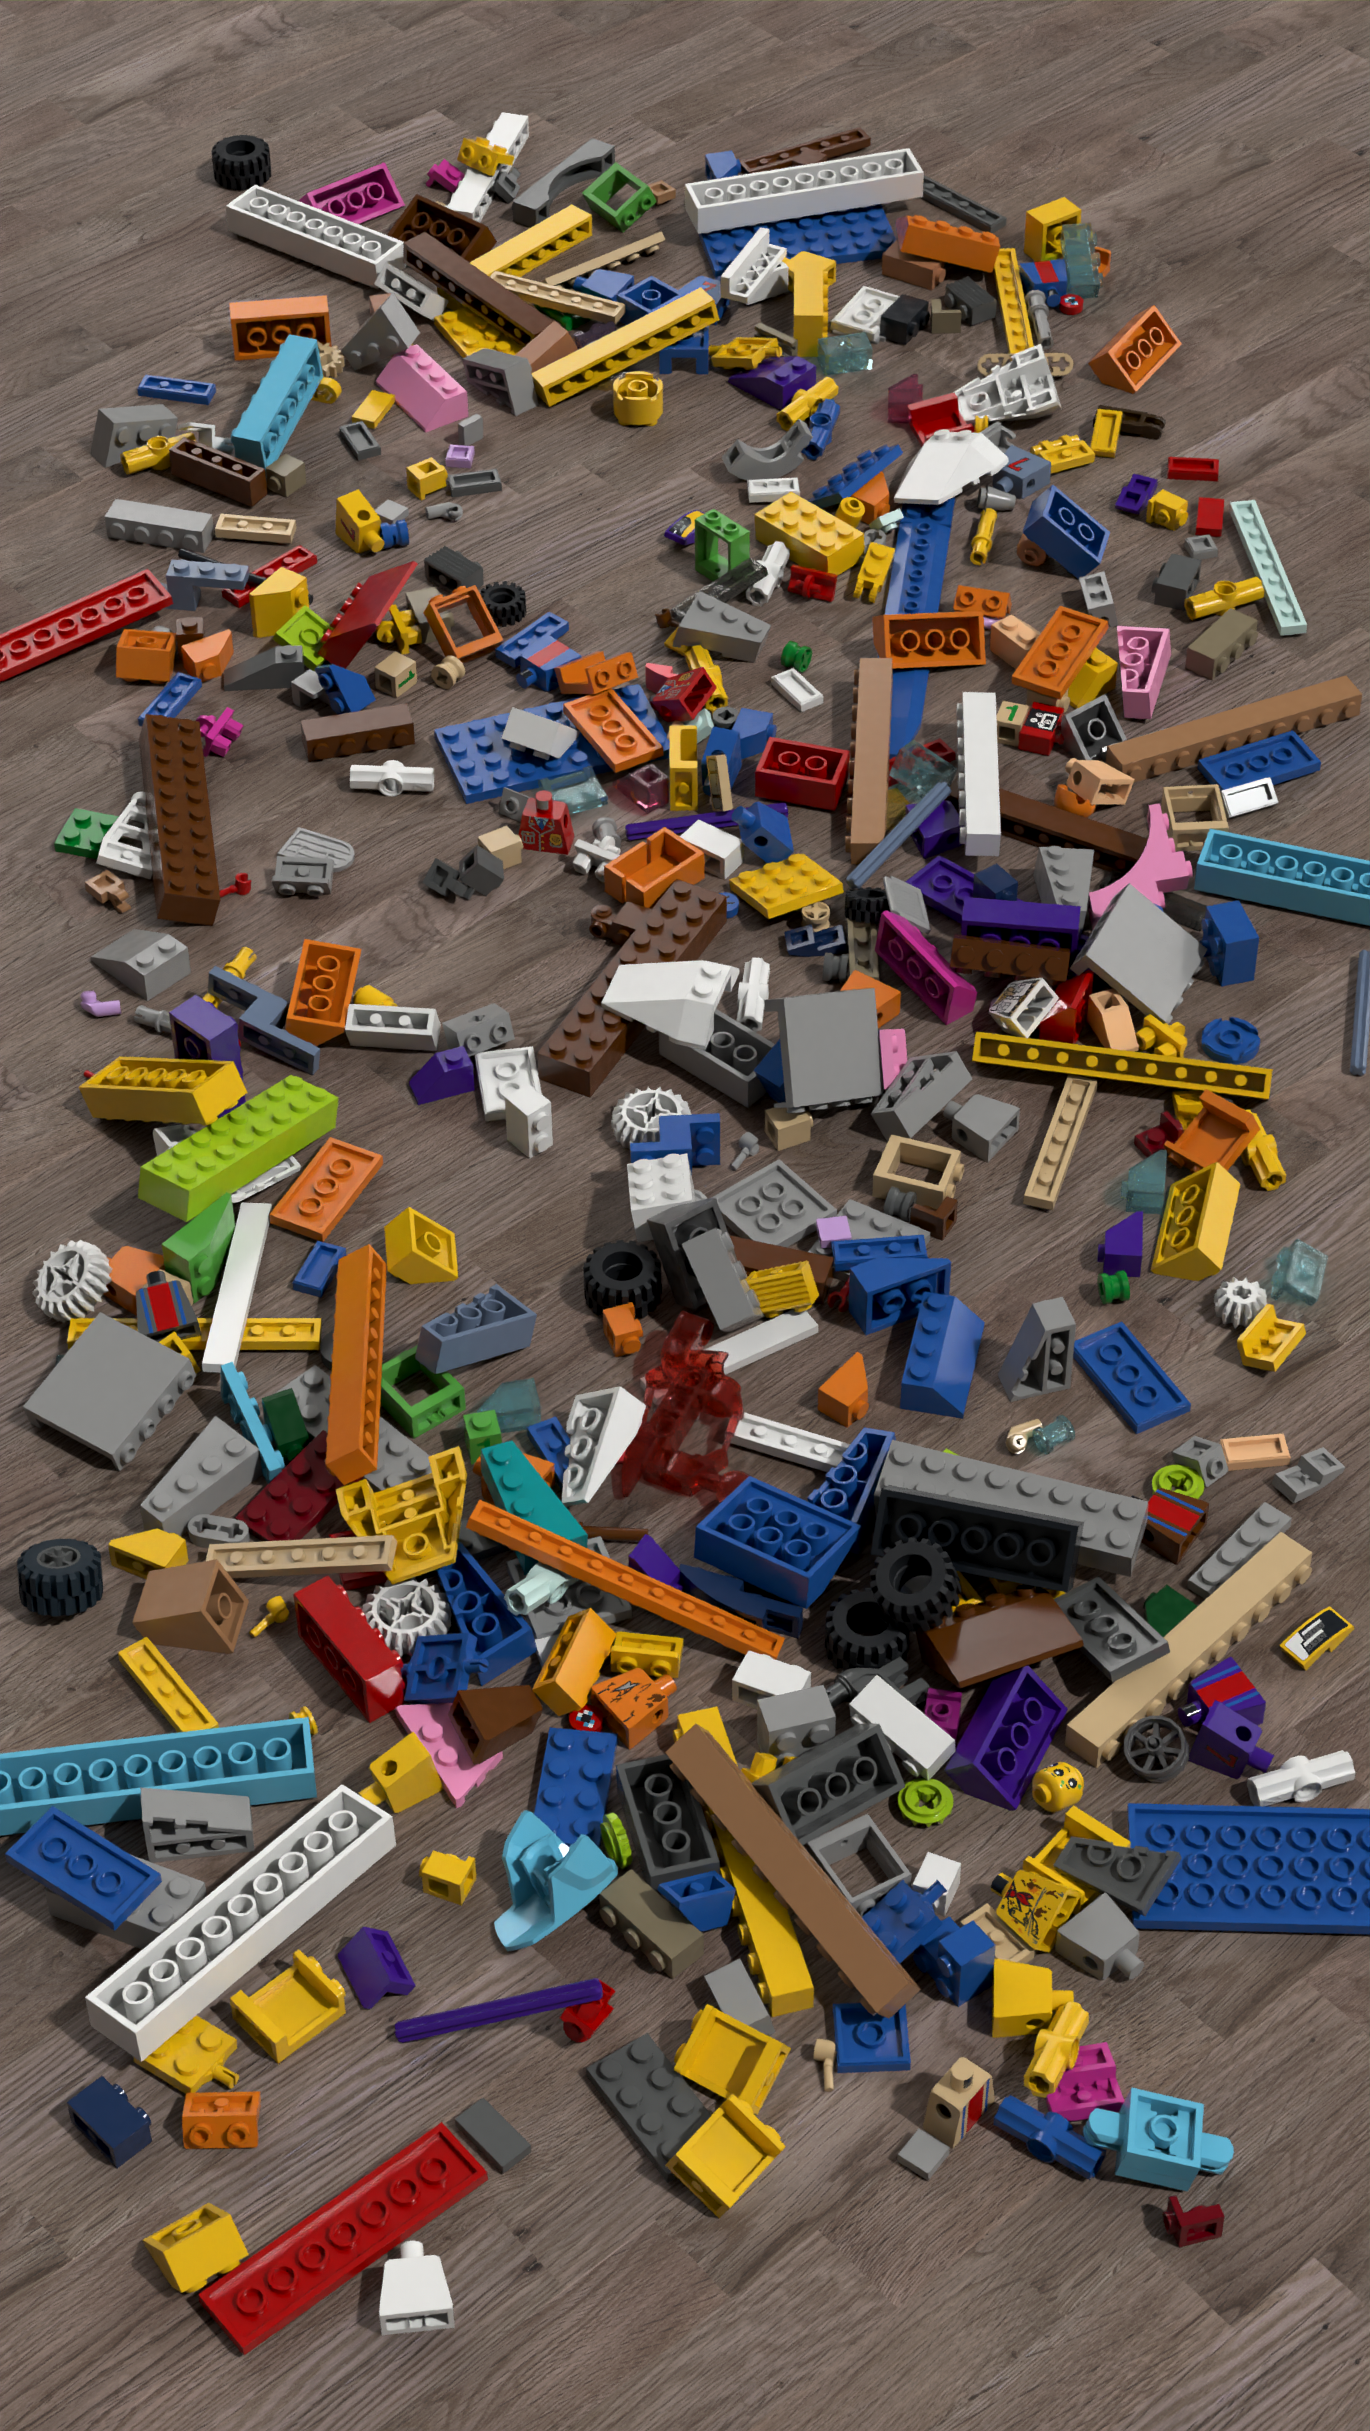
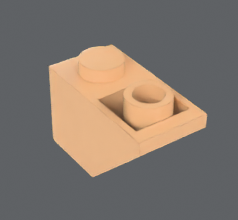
M1112 988L1089 995L1087 1022L1103 1046L1109 1049L1138 1051L1139 1045L1130 1011L1119 992Z

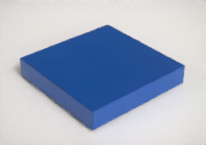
M861 2003L833 2004L837 2073L909 2071L911 2069L906 2004L890 2019L880 2014L873 2016Z

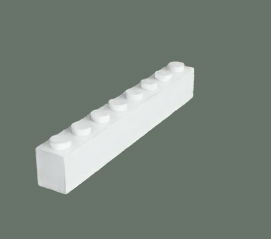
M502 112L498 120L494 121L493 129L486 136V139L490 141L489 145L494 146L496 144L507 148L506 153L515 156L513 163L529 137L528 116ZM498 163L494 176H489L472 167L467 168L464 179L459 182L457 191L452 194L450 203L445 207L480 222L496 195V191L492 188L496 178L504 170L508 173L512 165Z
M963 692L962 703H957L956 709L957 737H962L958 738L957 754H962L958 755V772H963L959 773L958 790H963L959 791V807L964 808L959 811V826H964L960 827V844H965V855L999 856L1001 827L996 693Z

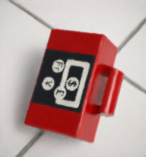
M1033 702L1019 732L1018 749L1049 756L1055 742L1059 743V745L1063 744L1064 737L1062 734L1060 736L1058 734L1061 730L1064 708Z

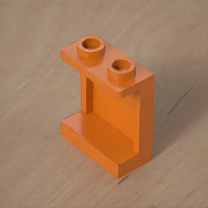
M597 651L554 668L561 694H597L638 678L631 652H626L606 660L604 652Z
M1205 1089L1199 1097L1203 1105L1202 1110L1175 1144L1167 1140L1163 1145L1168 1153L1167 1159L1178 1168L1185 1166L1190 1169L1192 1174L1215 1162H1218L1228 1171L1260 1130L1253 1114Z

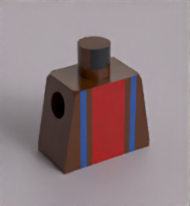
M1164 1488L1157 1489L1148 1501L1147 1524L1141 1542L1170 1562L1178 1565L1207 1525L1209 1503Z

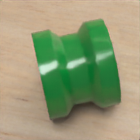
M789 641L783 649L781 665L785 667L793 666L796 671L804 672L811 662L812 649L808 646L800 647L798 643Z
M1124 1270L1117 1271L1114 1275H1108L1107 1273L1098 1274V1292L1103 1304H1110L1115 1299L1129 1301L1130 1286Z

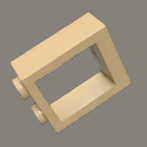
M1218 784L1163 787L1161 810L1162 814L1167 813L1169 830H1167L1168 838H1173L1175 851L1202 850L1209 829L1228 832L1229 827ZM1210 810L1212 821L1176 823L1173 812Z
M891 1134L873 1174L872 1196L886 1200L890 1188L894 1186L904 1193L909 1191L916 1192V1204L938 1209L946 1196L954 1198L956 1189L954 1184L962 1179L964 1164H960L961 1151ZM900 1162L944 1172L939 1185L895 1175Z

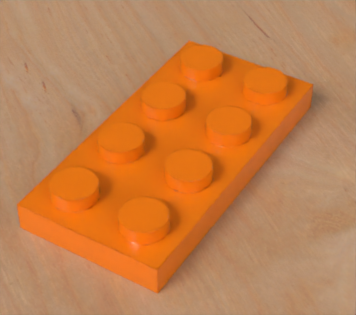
M1059 606L1013 673L1012 684L1061 700L1108 630V621Z
M612 688L563 704V713L615 773L663 756V746Z
M330 1137L269 1214L270 1223L324 1242L381 1168L383 1156Z

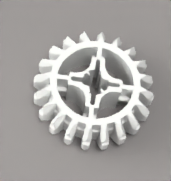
M648 1086L645 1091L636 1088L634 1094L626 1093L624 1099H618V1103L612 1112L611 1125L616 1141L620 1142L623 1148H629L630 1143L659 1142V1116L692 1115L688 1102L683 1101L681 1095H674L672 1089L664 1092L661 1087L657 1090H651Z
M71 1240L67 1246L60 1244L57 1252H50L51 1257L47 1261H43V1268L36 1271L39 1278L33 1281L36 1287L32 1293L36 1297L35 1303L44 1311V1314L63 1323L70 1321L71 1318H85L88 1310L94 1312V1305L97 1302H102V1294L108 1292L106 1284L112 1281L109 1276L112 1268L109 1266V1259L94 1244L91 1245L82 1240L78 1242Z
M413 1577L410 1581H402L393 1585L387 1579L384 1588L376 1586L374 1594H367L366 1604H363L362 1608L367 1623L372 1629L377 1628L381 1632L386 1646L391 1651L396 1650L400 1657L403 1654H409L412 1657L417 1636L447 1634L451 1627V1607L445 1593H440L438 1585L430 1586L427 1579L419 1583Z

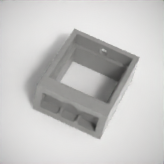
M868 1813L807 1843L808 1853L861 1917L868 1913L902 1880L911 1888L912 1874ZM867 1848L889 1880L852 1897L830 1865Z

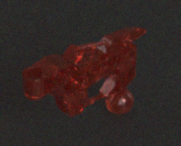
M686 1311L680 1312L673 1328L664 1340L660 1353L662 1364L645 1374L646 1389L642 1403L646 1405L642 1417V1424L637 1435L627 1447L623 1460L621 1479L624 1497H629L641 1478V1474H643L645 1481L692 1497L702 1489L716 1493V1497L721 1503L750 1476L746 1472L733 1470L723 1475L718 1474L729 1464L727 1451L731 1439L735 1435L739 1420H742L745 1415L740 1394L741 1386L733 1378L724 1374V1363L729 1356L728 1352L703 1350L709 1343L714 1330V1323H711L709 1319ZM668 1389L649 1422H646L655 1390ZM700 1412L718 1418H730L722 1449L715 1450L704 1456L696 1453L691 1455L678 1450Z

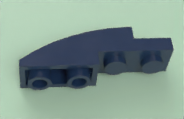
M680 1564L682 1592L768 1631L799 1639L803 1629L802 1607L788 1602L783 1603L765 1598L759 1594L744 1592V1581L732 1576L706 1571L700 1567Z

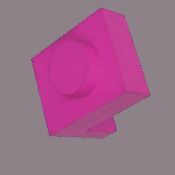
M444 159L439 166L434 164L429 170L427 176L430 178L425 185L430 187L436 180L450 192L454 193L458 188L459 182L464 179L465 174Z

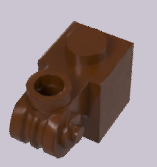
M627 901L617 915H612L609 906L598 905L591 910L589 931L596 938L605 936L611 938L612 943L623 946L652 909Z

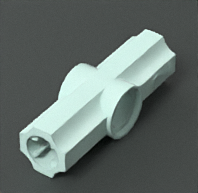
M538 1562L532 1567L525 1579L507 1589L504 1599L507 1602L508 1610L514 1615H526L546 1601L549 1604L556 1603L564 1595L568 1587L579 1579Z

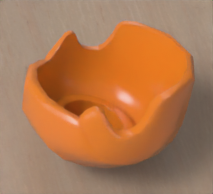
M1058 784L1054 799V806L1056 808L1086 818L1094 813L1096 804H1090L1088 799L1084 800L1078 794L1069 791L1066 785Z

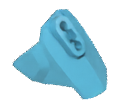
M524 1810L504 1844L502 1860L513 1904L503 1915L494 1921L498 1938L507 1951H514L535 1944L573 1917L618 1875V1867L615 1861L607 1858L598 1846L584 1834H581L576 1842L568 1847L536 1815Z

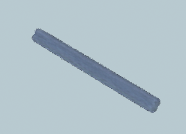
M946 782L937 783L846 878V883L850 889H860L951 793V789Z
M1366 950L1359 952L1350 1061L1351 1074H1358L1360 1076L1366 1073L1370 1028V951Z

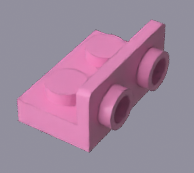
M904 1029L878 1030L884 1090L890 1087L907 1063Z

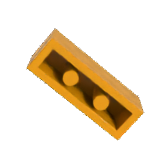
M591 1608L568 1616L532 1691L558 1716L575 1710H581L588 1701L587 1695L592 1685L600 1676L599 1670L604 1660L611 1653V1645L617 1634Z

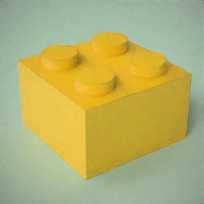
M1062 197L1026 211L1024 253L1035 262L1061 258L1065 253L1066 241L1068 239L1079 241L1082 210L1067 198Z

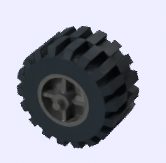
M62 1538L46 1540L30 1546L17 1559L21 1604L31 1612H38L39 1615L68 1616L86 1611L87 1608L95 1606L97 1601H100L102 1598V1593L104 1592L101 1554L94 1545H88V1542Z

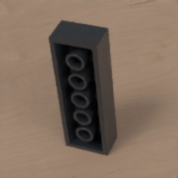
M887 1485L881 1489L871 1554L884 1557L883 1550L887 1547L893 1549L896 1547L895 1542L902 1540L904 1544L908 1543V1538L916 1537L918 1542L925 1538L929 1539L932 1545L934 1543L939 1544L943 1551L947 1552L956 1571L1069 1592L1074 1585L1084 1522Z

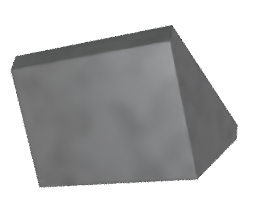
M1106 694L1062 716L1061 734L1064 737V743L1060 747L1077 760L1100 759V749L1102 747L1127 740Z

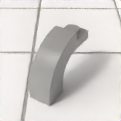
M798 419L777 443L765 448H754L737 439L721 458L728 472L741 479H776L788 474L804 461L800 452L808 446L813 436L807 424Z

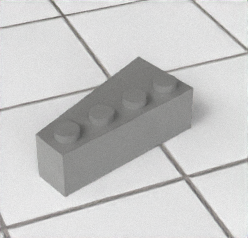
M215 1416L140 1505L144 1531L158 1528L168 1533H175L181 1537L188 1531V1522L191 1518L199 1514L210 1515L262 1475L259 1448Z

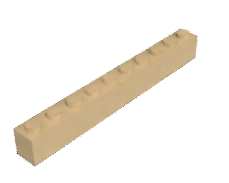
M1280 1532L1163 1637L1168 1641L1170 1653L1116 1680L1071 1720L1066 1728L1065 1746L1095 1768H1098L1106 1759L1108 1761L1112 1760L1124 1744L1129 1728L1138 1720L1147 1716H1159L1164 1706L1172 1699L1177 1700L1183 1694L1186 1686L1192 1680L1205 1673L1207 1667L1214 1660H1221L1235 1641L1240 1642L1243 1640L1251 1626L1256 1622H1262L1275 1604L1283 1603L1298 1583L1302 1585L1307 1581L1312 1572L1310 1567L1312 1552L1284 1533Z

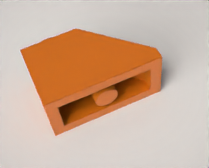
M882 471L850 496L861 501L865 507V512L860 520L862 522L870 524L878 517L890 512L889 491Z
M230 629L181 646L183 666L190 676L200 678L202 682L222 676L234 653Z
M856 1352L818 1388V1410L847 1428L857 1419H862L869 1408L863 1356L859 1352Z

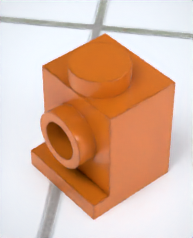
M633 1302L603 1310V1331L615 1357L633 1354L641 1348L639 1338L643 1337V1330L639 1319H635V1306Z

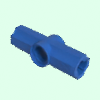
M825 399L824 402L819 403L816 412L810 417L809 430L813 438L808 446L801 451V453L807 456V459L816 460L819 456H822L826 445L832 441V431L840 414V406L832 399Z
M1012 2095L1005 2097L994 2117L993 2124L1025 2142L1028 2150L1039 2160L1047 2163L1056 2160L1089 2180L1098 2173L1106 2157V2149L1089 2145L1083 2136L1073 2131L1070 2122L1060 2114L1055 2112L1043 2114Z

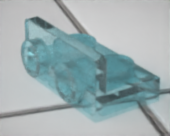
M1296 1239L1288 1248L1286 1246L1283 1247L1276 1258V1263H1278L1277 1271L1271 1279V1285H1273L1271 1298L1277 1300L1284 1292H1287L1312 1306L1319 1299L1328 1256L1299 1239Z

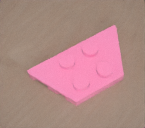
M452 1703L399 1705L395 1707L396 1716L408 1735L414 1732L430 1753L447 1795L456 1808L461 1807L465 1803V1796L474 1786L478 1788L484 1781L487 1772L494 1769L502 1760L503 1751L481 1764H473L448 1717Z

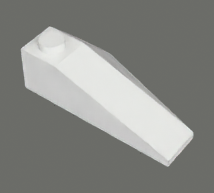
M620 1386L575 1396L566 1432L571 1435L570 1444L565 1447V1456L569 1458V1467L563 1474L562 1503L566 1507L589 1503L638 1433L646 1405Z

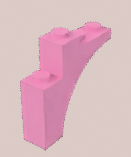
M1160 803L1149 805L1147 823L1149 838L1143 854L1137 863L1115 883L1103 889L1089 892L1087 909L1092 930L1112 898L1129 883L1152 903L1162 908H1165L1163 893L1187 889L1188 880L1193 876L1191 862L1185 860L1183 851L1175 852L1173 838H1168L1167 830H1169L1167 813L1162 814Z

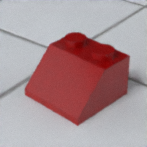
M1087 970L1079 976L1077 975L1058 985L1055 993L1059 1000L1036 1027V1030L1040 1031L1039 1040L1070 1044L1077 1043L1087 1022L1089 995L1092 994L1094 971Z

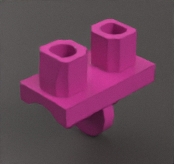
M227 707L217 721L213 715H201L197 718L196 721L200 723L201 737L205 736L206 744L203 746V756L207 757L211 751L222 757L227 754L232 741L223 737V735L234 741L238 739L244 725L232 719L234 710Z

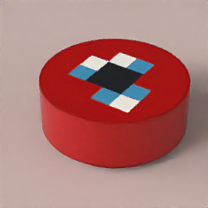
M1075 294L1064 295L1061 297L1059 310L1067 315L1079 314L1083 310V298Z
M585 1705L581 1710H575L570 1713L569 1728L573 1730L602 1732L603 1714L597 1707Z

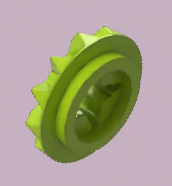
M1169 1465L1158 1470L1153 1476V1494L1160 1488L1172 1491V1485L1175 1487L1184 1485L1183 1491L1177 1489L1173 1492L1196 1499L1203 1496L1204 1481L1198 1475V1472L1190 1467Z
M925 1778L914 1779L906 1783V1787L899 1792L898 1808L902 1812L903 1819L909 1818L914 1826L918 1823H923L929 1828L932 1823L938 1822L942 1824L944 1819L952 1813L953 1795L950 1789L938 1780L932 1778L929 1781ZM923 1800L926 1803L932 1801L931 1808L925 1805L919 1807V1801Z
M615 1813L603 1815V1823L600 1824L604 1846L609 1858L614 1860L620 1869H623L632 1862V1850L626 1835V1829H624L622 1821Z

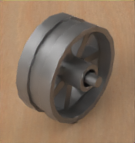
M1147 1716L1138 1720L1129 1728L1124 1739V1753L1132 1770L1141 1779L1152 1783L1166 1782L1176 1778L1184 1770L1189 1759V1745L1181 1728L1172 1719L1164 1716ZM1160 1728L1172 1730L1161 1740ZM1153 1729V1735L1148 1738L1142 1735L1145 1731ZM1179 1736L1181 1749L1166 1747ZM1136 1739L1146 1746V1748L1132 1751ZM1149 1755L1143 1768L1136 1765L1133 1760ZM1168 1755L1178 1756V1758L1170 1766H1168L1166 1762ZM1154 1762L1161 1763L1164 1768L1150 1771Z

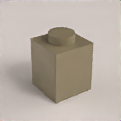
M288 454L281 456L266 467L267 488L286 498L306 484L305 462Z

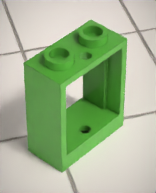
M616 162L582 192L590 209L621 232L626 231L657 202L647 184ZM628 184L637 192L615 211L605 204L621 188Z
M715 509L695 519V570L722 587L750 568L749 530ZM718 538L728 543V560L718 554Z
M418 1345L403 1351L397 1357L382 1364L380 1405L413 1439L466 1410L464 1387L448 1371L434 1374L417 1361L415 1355ZM422 1370L440 1390L417 1404L410 1406L395 1391L392 1385Z

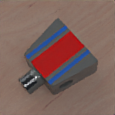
M153 1271L147 1274L148 1287L136 1291L138 1332L157 1342L174 1331L181 1340L201 1335L196 1314L180 1281L167 1282L163 1271Z

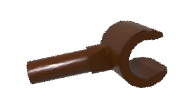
M668 608L662 609V614H655L659 628L670 626L677 628L680 625V622L672 619Z

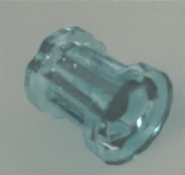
M1059 1415L1054 1418L1053 1423L1046 1427L1034 1429L1032 1436L1040 1452L1048 1455L1053 1452L1055 1446L1064 1441L1069 1443L1074 1440L1075 1431L1071 1422L1064 1415Z

